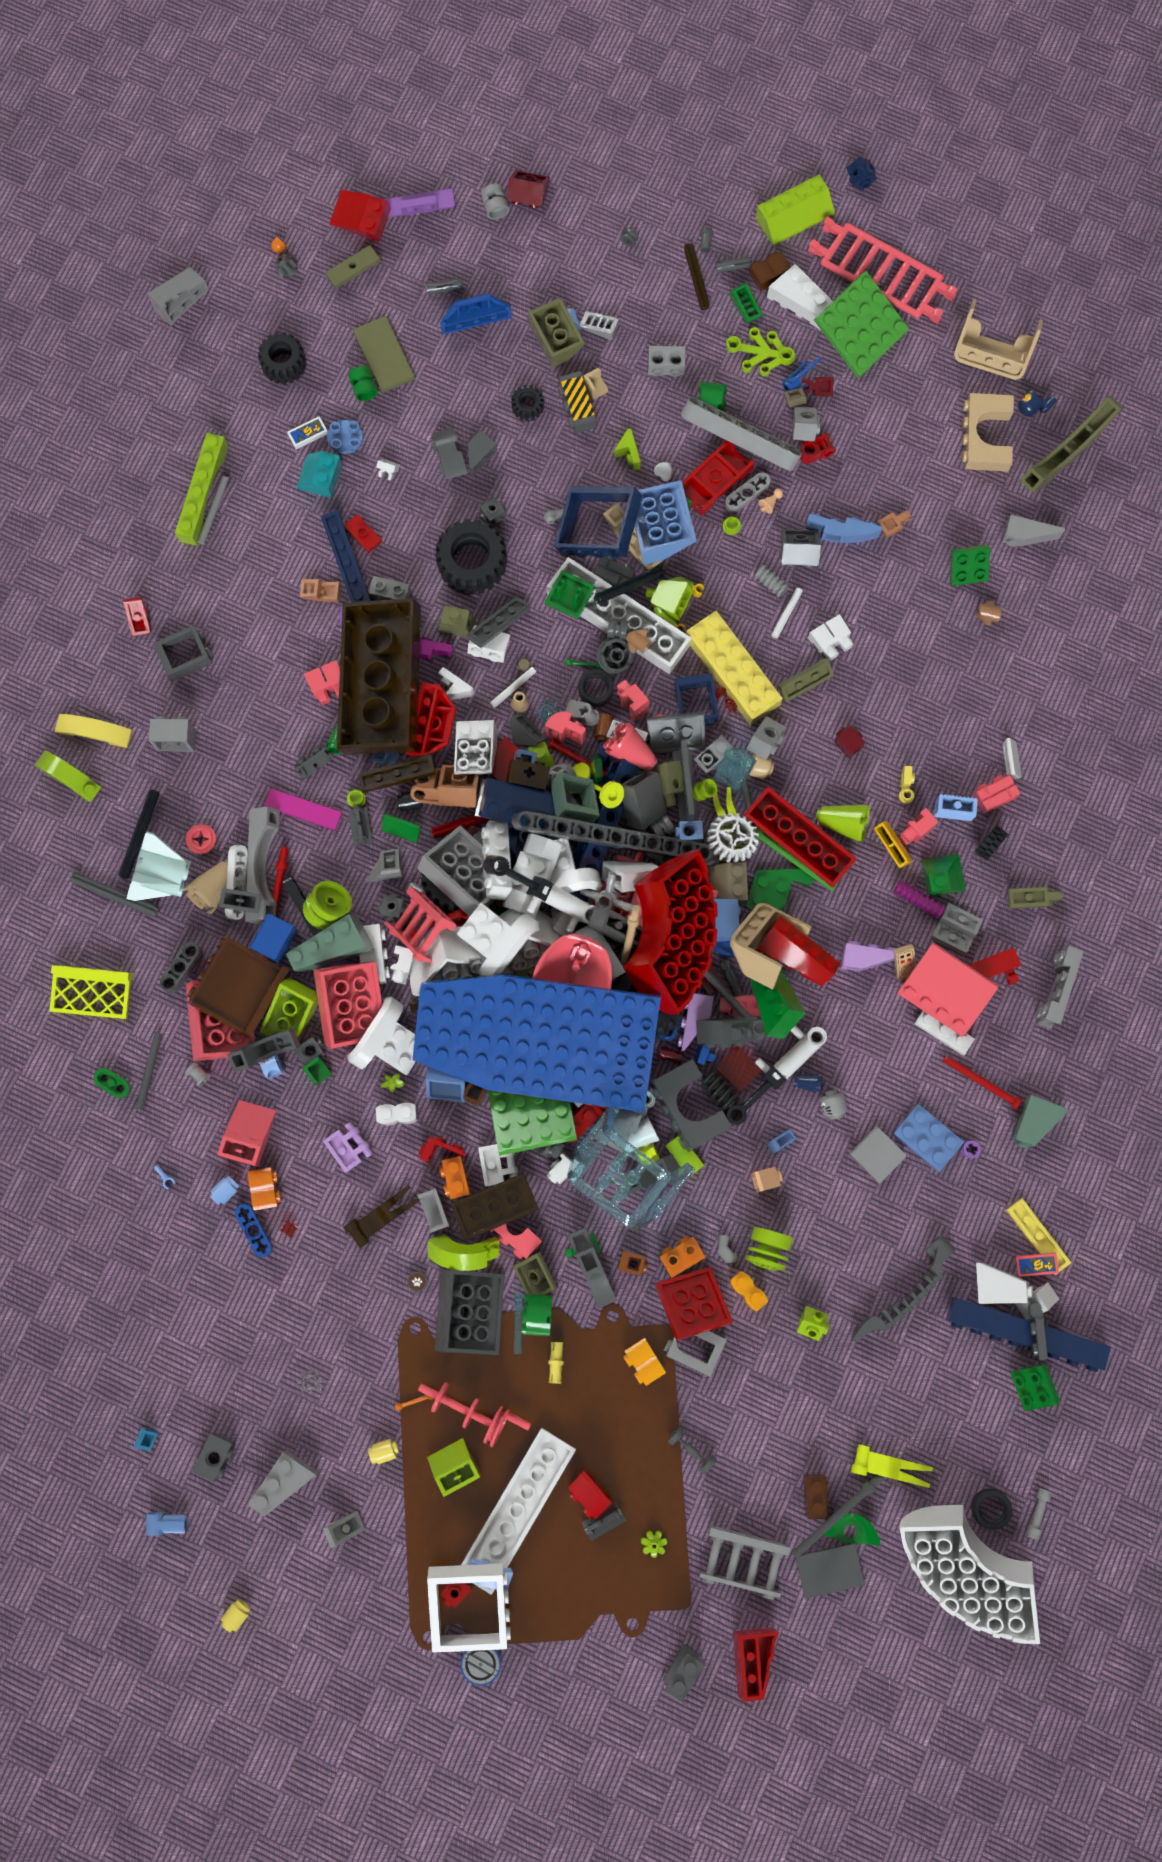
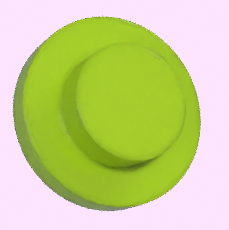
M728 517L723 522V530L728 535H735L741 529V523L736 517Z
M355 789L349 792L347 802L352 808L356 805L362 807L366 802V796L361 790Z

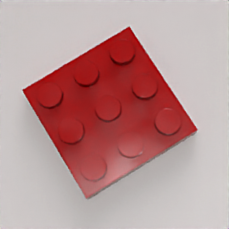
M711 1267L656 1282V1290L676 1341L732 1324L733 1320Z

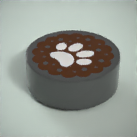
M422 1272L411 1273L407 1280L408 1287L415 1292L424 1290L428 1283L426 1275Z

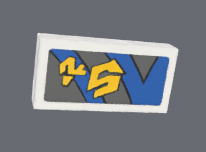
M319 416L288 431L287 434L295 449H299L327 435L328 431Z

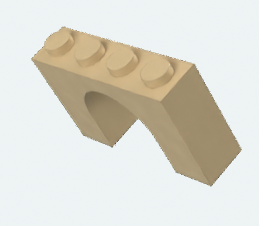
M970 393L967 400H964L963 411H966V417L963 419L965 434H963L962 445H965V451L962 453V462H965L964 469L1009 471L1012 465L1013 447L994 446L983 442L977 434L976 427L985 420L1009 421L1014 410V395Z

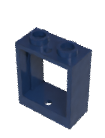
M712 674L676 678L674 688L678 713L684 714L681 691L707 687L712 715L704 716L705 726H711L718 722L719 714Z

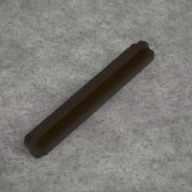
M692 243L684 245V252L698 303L702 311L707 310L710 303L694 245Z

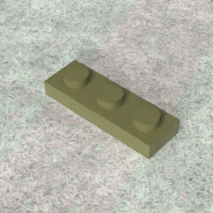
M824 658L778 684L783 700L788 702L833 677L834 674L829 660Z

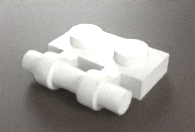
M497 1144L478 1148L485 1187L503 1182V1175H509L512 1178L519 1173L518 1167L515 1166V1153L499 1156ZM506 1157L508 1168L502 1169L500 1158Z

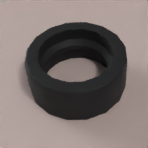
M592 669L585 672L580 678L578 691L584 703L599 707L608 703L613 696L614 684L607 672L600 669ZM592 678L604 680L607 685L605 695L599 698L588 696L585 691V684L588 680Z
M988 1488L976 1493L972 1499L971 1511L976 1522L984 1528L997 1530L1006 1526L1010 1521L1012 1505L1008 1497L1002 1492ZM987 1497H996L1003 1504V1514L996 1521H987L980 1513V1504Z

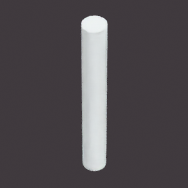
M795 589L771 634L773 638L778 639L803 592L802 589Z
M530 667L490 702L491 706L496 708L533 676L536 670Z

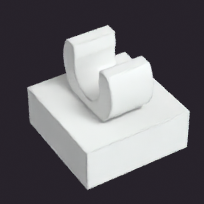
M385 459L378 460L376 468L381 469L378 476L380 478L383 477L386 471L389 474L388 480H392L394 473L399 471L400 464Z

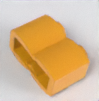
M739 1271L729 1280L732 1289L739 1295H742L744 1302L752 1310L759 1311L768 1302L765 1293L754 1286L753 1280L746 1273Z
M645 1338L625 1350L626 1355L623 1357L629 1367L633 1365L637 1372L634 1375L640 1384L644 1382L647 1386L666 1373Z

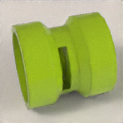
M709 778L692 785V794L696 801L711 798L718 791L714 780Z

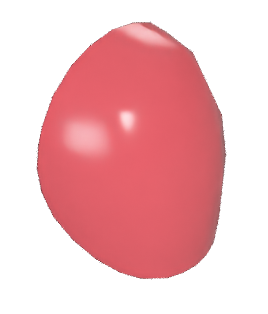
M579 934L564 935L552 943L542 955L535 967L532 979L611 989V962L606 949L594 939Z

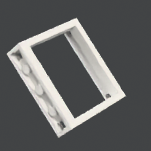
M503 1564L429 1567L427 1582L432 1652L507 1649V1640H511V1627H507L506 1622H510V1609L505 1607V1604L509 1603V1592L504 1589V1585H508V1575L503 1572ZM497 1581L500 1633L442 1636L438 1584Z

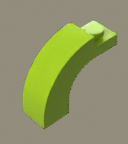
M46 750L34 764L35 767L45 774L58 780L90 803L101 789L98 784L89 779L85 774Z
M442 1234L428 1240V1257L436 1264L448 1269L459 1271L479 1270L487 1267V1261L499 1257L500 1240L492 1237L476 1244L466 1245L456 1243L447 1235Z

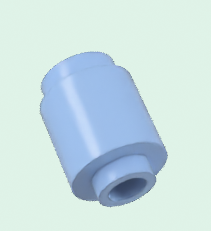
M228 1175L210 1191L212 1193L210 1198L216 1204L222 1203L224 1205L237 1192L240 1186Z

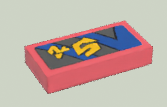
M1056 1252L1016 1256L1018 1277L1059 1273Z

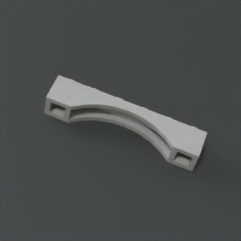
M268 806L250 809L246 892L261 894L258 913L245 912V921L255 924H262L267 914L276 917V902L271 896L266 879V862L270 845L279 830L280 810Z

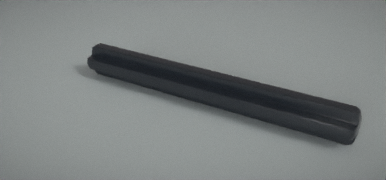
M657 567L595 593L594 601L597 604H601L664 577L665 570L662 567Z
M150 789L118 873L121 878L128 879L130 877L160 795L156 790Z

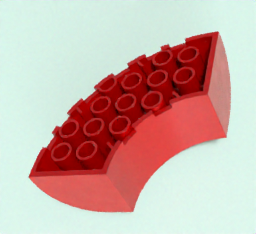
M699 849L686 852L665 862L633 885L640 900L643 925L638 947L631 959L623 966V969L639 993L661 996L659 1011L667 1014H679L693 999L697 988H700L703 983L702 979L705 972H708L713 959L711 958L712 950L716 946L718 929H715V917H718L717 902H714L712 891L714 886L713 883H710L707 874L709 870Z

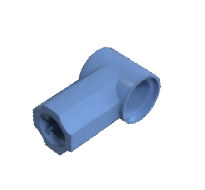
M147 1513L146 1535L159 1536L164 1535V1533H186L187 1514Z

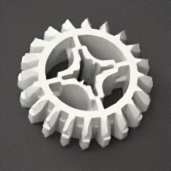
M731 812L728 814V817L722 814L721 818L717 817L711 823V829L707 833L709 835L707 842L711 843L710 849H715L714 855L720 854V860L725 857L727 858V863L731 859H733L734 863H737L739 859L743 862L746 857L750 858L752 853L756 851L755 846L759 844L757 840L759 834L755 833L757 827H751L752 821H746V816L740 818V814L737 813L734 817ZM732 826V829H724V831L720 830L724 827ZM745 845L742 849H734L735 846Z

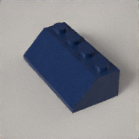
M486 778L478 816L511 824L512 817L523 811L556 816L552 792ZM523 816L520 818L522 825L526 824V819ZM540 819L539 826L541 829H543L544 822Z

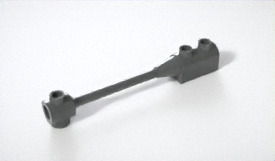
M709 970L705 972L704 977L742 1018H750L752 1029L754 1030L753 1038L757 1043H760L766 1037L761 1017H752Z

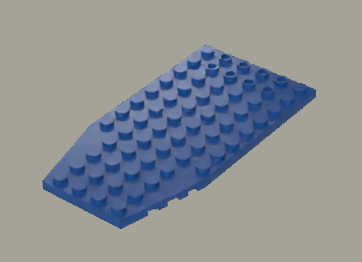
M506 974L422 982L412 1060L491 1091L645 1112L661 996Z

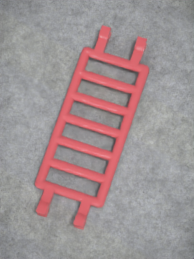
M828 216L826 217L822 230L827 233L831 232L837 237L829 249L812 239L809 244L808 253L823 258L821 260L823 267L853 282L865 272L880 248L889 254L873 277L876 284L879 283L895 257L904 262L885 292L882 291L888 301L893 306L915 318H919L921 314H924L934 323L938 324L944 311L933 308L928 303L936 291L952 302L958 288L944 284L942 282L944 276L854 225L845 223L842 227ZM849 231L858 237L840 265L837 266L830 262V259ZM865 240L873 246L853 275L845 269ZM912 266L919 270V273L900 301L891 295L909 267ZM928 275L934 278L935 281L917 309L907 305L924 276Z

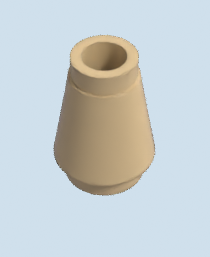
M516 692L511 700V707L518 713L525 712L529 708V700L524 693Z

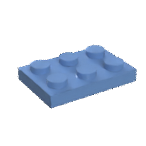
M919 1104L915 1106L893 1133L894 1136L937 1172L944 1168L964 1143V1141Z

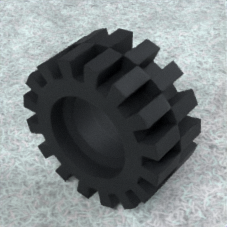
M523 385V389L519 386L518 391L515 390L511 397L512 411L517 418L520 416L522 421L524 418L528 422L529 418L534 421L535 416L539 418L544 408V397L541 390L538 392L537 387L533 389V385H529V388ZM525 398H531L535 404L531 408H524L521 405V401Z
M996 825L975 852L987 861L1009 834Z

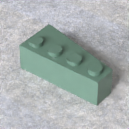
M348 914L286 953L294 971L306 973L324 967L327 964L337 963L343 959L355 957L375 949L359 918Z

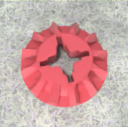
M195 825L186 834V845L193 853L200 855L209 853L215 847L217 840L215 832L207 825ZM203 834V837L208 840L203 841L200 845L199 841L194 839H199L200 835Z

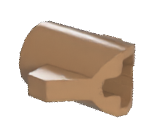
M995 601L981 604L976 613V617L980 618L985 625L990 626L992 621L999 622L1002 608L995 607Z
M635 630L627 634L626 640L633 654L636 653L637 649L644 653L651 645L652 641L646 637L649 632L648 630Z

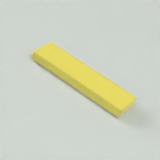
M1020 1198L1006 1209L1007 1213L1038 1254L1056 1252L1059 1272L1071 1264V1261L1023 1198Z

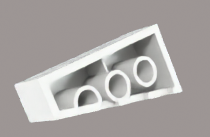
M796 264L769 286L767 294L768 299L777 301L781 307L792 310L796 313V316L805 318L818 329L820 328L814 322V319L832 302Z

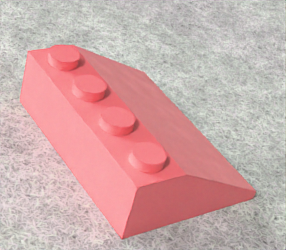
M933 942L903 982L897 994L963 1037L999 986Z
M376 961L313 970L324 1045L333 1049L357 1044L382 1007Z
M194 980L186 984V995H188L193 986L196 988L200 981ZM187 1003L193 1061L228 1058V1053L255 1041L254 1032L247 1038Z

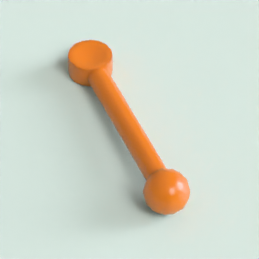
M425 1395L402 1404L396 1403L395 1409L400 1411L403 1407L426 1399L432 1400L433 1398Z

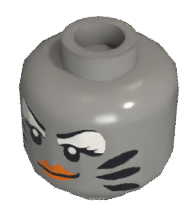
M837 1090L826 1091L825 1096L821 1097L820 1104L825 1117H828L829 1120L844 1117V1114L847 1112L844 1094L837 1093Z

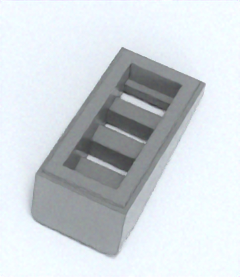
M585 311L580 326L582 330L613 340L619 326V319ZM588 318L591 319L589 325L586 324ZM594 321H598L596 326H593Z

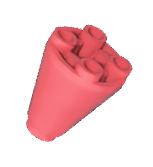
M629 722L624 725L620 723L614 730V736L609 738L603 745V748L606 749L605 752L610 756L624 759L642 770L650 771L657 763L652 750Z

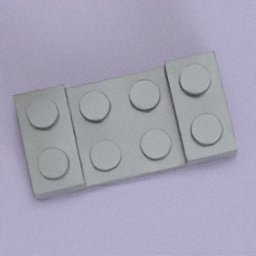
M1068 946L1055 954L1053 970L1060 972V974H1057L1054 982L1057 986L1055 992L1051 993L1049 1002L1038 1008L1036 1024L1052 1029L1054 1023L1061 1024L1084 951Z

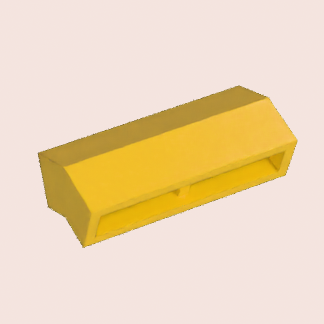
M884 821L873 828L899 868L902 869L913 861L888 821ZM881 828L885 829V831L893 841L892 844L888 842L887 838L881 831ZM894 846L897 847L898 851L904 858V863H902V861L894 851Z

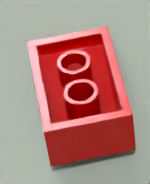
M341 190L329 224L380 242L391 207L387 200L373 195Z

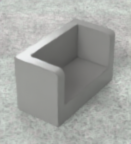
M435 1188L417 1195L423 1207L430 1233L450 1227L438 1189Z

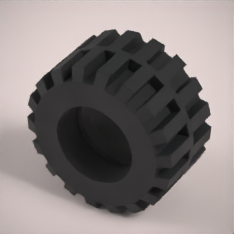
M276 332L274 336L270 334L267 336V340L264 339L262 341L263 345H260L258 348L260 351L258 352V358L263 373L270 381L274 379V382L277 384L282 382L283 385L288 381L293 383L294 379L298 380L300 378L299 374L303 375L305 372L306 357L303 347L297 338L294 339L292 334L288 336L286 332H282L280 335ZM280 354L291 355L290 359L284 363L274 362V359Z

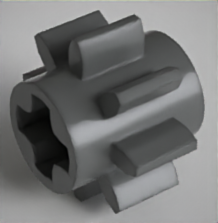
M286 254L282 255L276 261L277 273L281 277L284 275L288 278L292 277L298 270L296 267L298 261L292 255L290 257L286 256Z

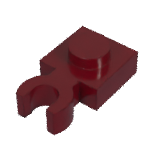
M815 377L814 382L809 379L802 380V383L809 385L808 390H803L804 394L814 391V396L817 397L833 396L834 377Z

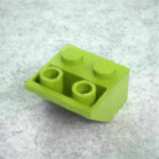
M464 1438L427 1457L443 1497L481 1477L479 1468Z

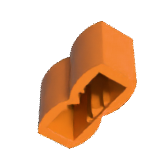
M273 1167L247 1171L253 1211L278 1207L282 1199L280 1190H276V1183L279 1181L277 1171H274Z

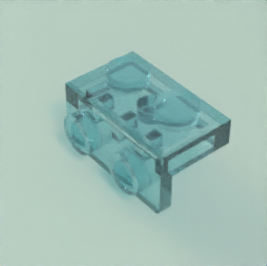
M742 747L731 748L726 752L725 759L716 769V774L713 778L716 781L722 780L734 792H737L741 789L757 761Z

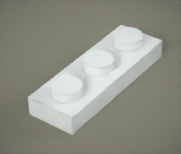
M924 1011L921 1012L914 1023L963 1056L975 1040L967 1033L963 1037Z

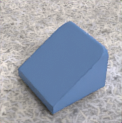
M375 753L371 760L385 767L395 764L399 753Z

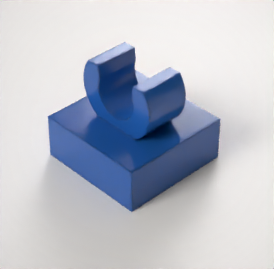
M699 1044L693 1060L698 1065H704L705 1061L714 1063L716 1055L709 1053L710 1048H706V1044Z

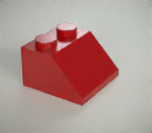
M583 1471L568 1487L571 1491L569 1493L570 1497L576 1503L580 1502L584 1506L582 1511L589 1519L592 1517L595 1520L598 1519L615 1503L589 1471Z

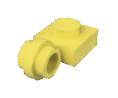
M904 766L901 773L899 800L904 804H909L914 799V792L909 789L915 780V773H912L913 766ZM904 794H908L909 798H905Z

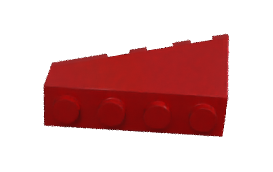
M781 915L768 927L755 948V951L763 952L769 955V958L786 964V968L799 971L801 976L820 986H823L835 975L841 964Z

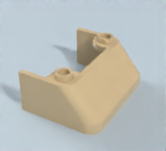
M973 298L955 349V359L960 363L1010 379H1020L1025 373L1037 343L1043 320H1039L1033 337L1021 335L1016 339L1014 346L980 335L982 329L981 322L972 317L977 299Z
M759 903L734 932L730 940V946L742 973L773 990L783 965L755 951V948L768 927L780 915L807 937L812 926L766 903Z

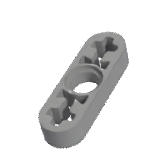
M763 472L758 473L728 495L725 500L726 510L736 513L765 492L770 485L769 475ZM759 479L761 481L765 480V485L761 483L757 486V489L755 488V486L759 482ZM744 489H750L753 492V494L749 497H746L743 495L742 491ZM738 500L736 506L730 505V501L735 502Z

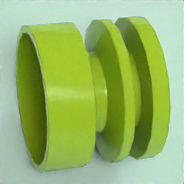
M754 1226L751 1240L758 1243V1247H748L749 1251L756 1254L755 1257L746 1255L745 1260L750 1261L755 1266L768 1270L785 1271L786 1266L779 1264L778 1260L788 1261V1258L780 1253L781 1250H791L794 1238Z

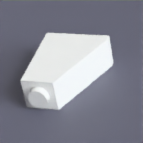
M603 861L602 880L607 883L609 872H615L614 888L621 892L636 891L633 885L659 866L644 862Z
M976 1263L979 1304L1030 1303V1299L1033 1298V1287L1029 1286L1028 1281L988 1264Z

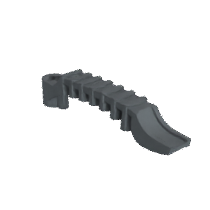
M943 1235L937 1237L925 1249L932 1258L931 1264L928 1267L931 1273L929 1275L925 1273L921 1277L926 1282V1285L923 1286L918 1281L914 1286L919 1292L915 1294L913 1290H910L907 1293L911 1298L909 1302L904 1297L899 1300L903 1306L901 1310L893 1303L890 1306L891 1310L895 1313L893 1317H891L885 1307L879 1310L886 1319V1323L878 1317L871 1316L866 1318L855 1330L852 1336L854 1342L857 1343L871 1331H887L890 1327L896 1326V1323L904 1319L905 1315L911 1312L915 1305L921 1303V1299L927 1296L932 1288L937 1286L936 1283L944 1278L942 1276L943 1262L956 1249Z

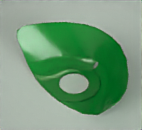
M846 1514L823 1535L847 1544H871L875 1546H880L881 1544L880 1538L872 1524L866 1518L857 1514ZM847 1525H853L856 1528L857 1533L853 1538H847L844 1535V1528Z

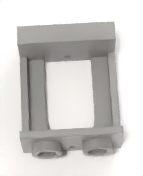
M710 1331L695 1335L714 1345L706 1363L680 1351L677 1347L675 1336L672 1341H667L664 1351L667 1352L666 1357L701 1372L705 1376L711 1377L727 1339Z

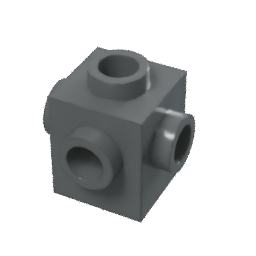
M494 497L491 500H485L481 504V514H479V517L483 523L491 524L492 529L506 521L505 511L507 510L502 501L498 502Z
M390 894L389 896H384L383 901H380L378 912H381L380 915L385 921L396 923L406 910L407 905H405L401 896ZM389 905H394L395 908L390 910Z

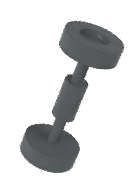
M678 1426L667 1442L671 1446L677 1441L683 1444L687 1452L703 1462L699 1470L706 1474L717 1458L712 1454L707 1459L703 1458L699 1454L700 1451L690 1442L686 1443L681 1438L685 1430Z

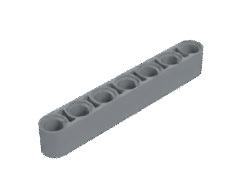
M695 397L688 398L681 412V416L685 420L788 471L794 470L802 455V452L796 447Z

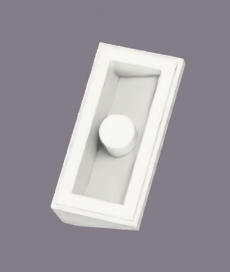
M1007 738L1002 744L1006 774L1010 775L1012 779L1021 778L1017 743L1013 739Z

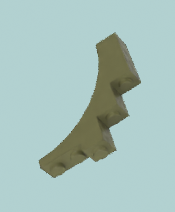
M1109 395L1064 442L1041 461L1033 465L1020 481L1032 493L1050 484L1061 470L1070 466L1081 452L1093 445L1104 429L1124 407Z

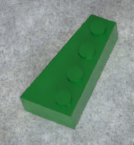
M782 970L773 990L750 978L766 1036L784 1039L805 1015L806 1012Z

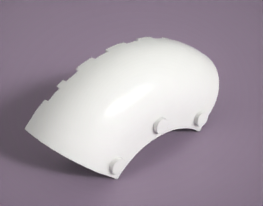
M508 909L499 917L512 926L524 913ZM538 910L535 919L540 922V930L534 932L528 938L502 974L511 975L523 969L536 967L550 945L562 937L553 929L550 917ZM455 927L453 931L447 928L440 931L426 952L432 960L431 964L424 960L421 963L413 958L410 971V985L414 996L419 997L422 982L477 978L480 976L479 970L486 957L457 935L462 927ZM429 932V933L424 937V939L421 941L419 947L422 946V944L424 943V941L426 940V938L428 937V935L430 934V932Z
M963 1505L925 1507L903 1517L900 1522V1533L910 1565L919 1577L920 1583L925 1590L939 1602V1605L944 1610L964 1621L969 1627L979 1632L982 1630L992 1634V1637L1011 1639L1013 1642L1023 1644H1040L1032 1562L1010 1559L987 1547L971 1529Z

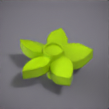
M395 1074L392 1078L385 1075L386 1082L380 1085L381 1088L389 1087L390 1092L393 1093L396 1088L403 1087L404 1083L400 1080V1074Z

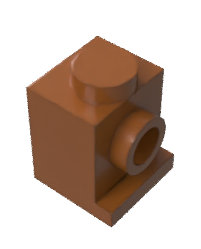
M622 1251L618 1270L641 1276L642 1273H646L648 1261H645V1256ZM631 1260H635L637 1262V1266L635 1268H632L630 1266Z

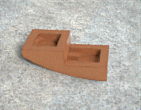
M302 579L299 597L315 601L339 602L341 584L339 582H321L319 579Z

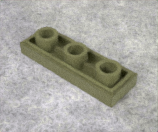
M369 245L328 270L325 274L334 288L337 289L381 261L374 249Z

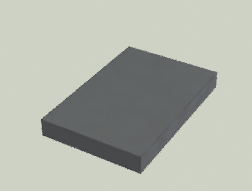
M704 712L647 718L649 748L654 754L679 751L681 740H687L688 750L706 749Z
M855 1543L802 1554L798 1558L795 1557L805 1599L865 1585Z

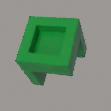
M316 1057L302 1067L316 1086L332 1075L320 1057Z

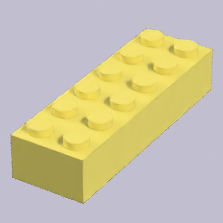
M717 611L686 631V634L691 637V648L750 726L781 705L783 698Z

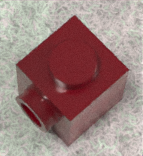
M849 726L847 729L845 727L840 729L836 733L837 737L834 741L848 759L862 749L866 743L862 739L860 731L852 726Z

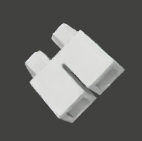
M840 614L811 631L808 636V640L811 644L814 643L820 656L824 654L829 661L836 658L839 654L835 648L836 646L840 645L844 652L853 647V642L850 638L851 632Z
M395 946L394 954L399 958L397 964H393L390 967L394 971L392 981L406 985L413 962V953L408 948Z

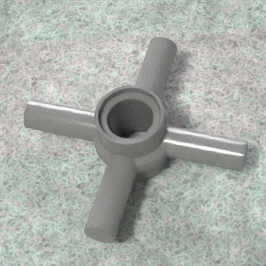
M609 872L606 889L600 893L590 889L580 890L581 895L595 899L598 908L612 910L617 907L631 912L634 906L621 901L618 892L614 890L615 872Z

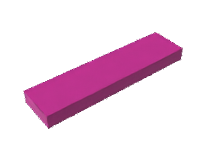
M270 789L264 807L268 806L280 810V813L336 831L342 816L340 811L274 789Z

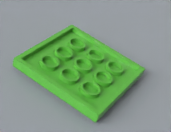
M867 271L856 278L814 319V322L857 378L866 372L909 330L908 326Z
M488 1090L499 1156L577 1140L570 1102Z

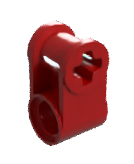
M828 433L815 438V441L803 443L800 450L802 452L801 462L810 464L822 458L830 457L836 452V448L832 446L829 440L830 436Z

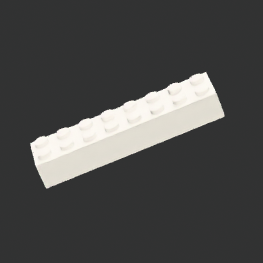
M568 557L547 585V594L550 593L561 570L594 585L595 590L581 617L605 633L608 631L609 619H616L619 622L622 620L629 621L627 634L635 630H648L649 632L646 637L652 641L651 645L644 653L638 649L636 653L670 675L690 647L691 637L625 594L597 604L594 601L595 593L610 588L612 585Z

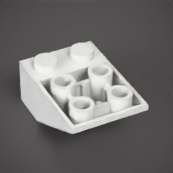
M494 720L456 722L454 775L492 773L498 734Z

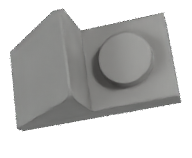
M355 1511L330 1523L323 1530L330 1547L333 1548L363 1532L365 1528L358 1511Z

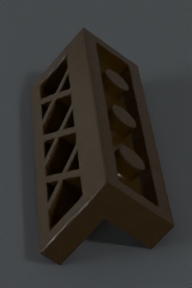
M427 755L358 774L362 793H367L436 774L435 768L437 766L432 755Z

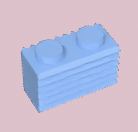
M940 794L935 801L934 817L972 821L976 817L978 800L977 798H966L965 796L962 798L961 796L954 797V795L947 796L946 794L943 796Z

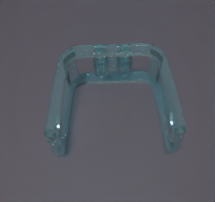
M608 1107L573 1153L567 1177L579 1191L617 1221L630 1229L638 1230L658 1219L695 1171V1168L688 1162L673 1172H668L661 1168L614 1130L613 1125L620 1109ZM602 1129L603 1134L594 1146L591 1145V1142ZM612 1141L623 1151L611 1161L609 1170L599 1177L597 1186L592 1188L582 1177L607 1143ZM630 1156L639 1164L626 1177L620 1171L624 1168L625 1161ZM647 1169L659 1179L631 1216H628L617 1205L620 1201L627 1198L630 1188L640 1181L642 1172ZM614 1181L616 1185L620 1186L615 1190L612 1200L609 1201L601 1195V1192ZM668 1183H675L663 1199L659 1198L649 1211L646 1212Z

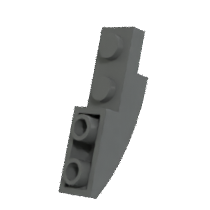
M586 1227L567 1235L598 1308L617 1301Z

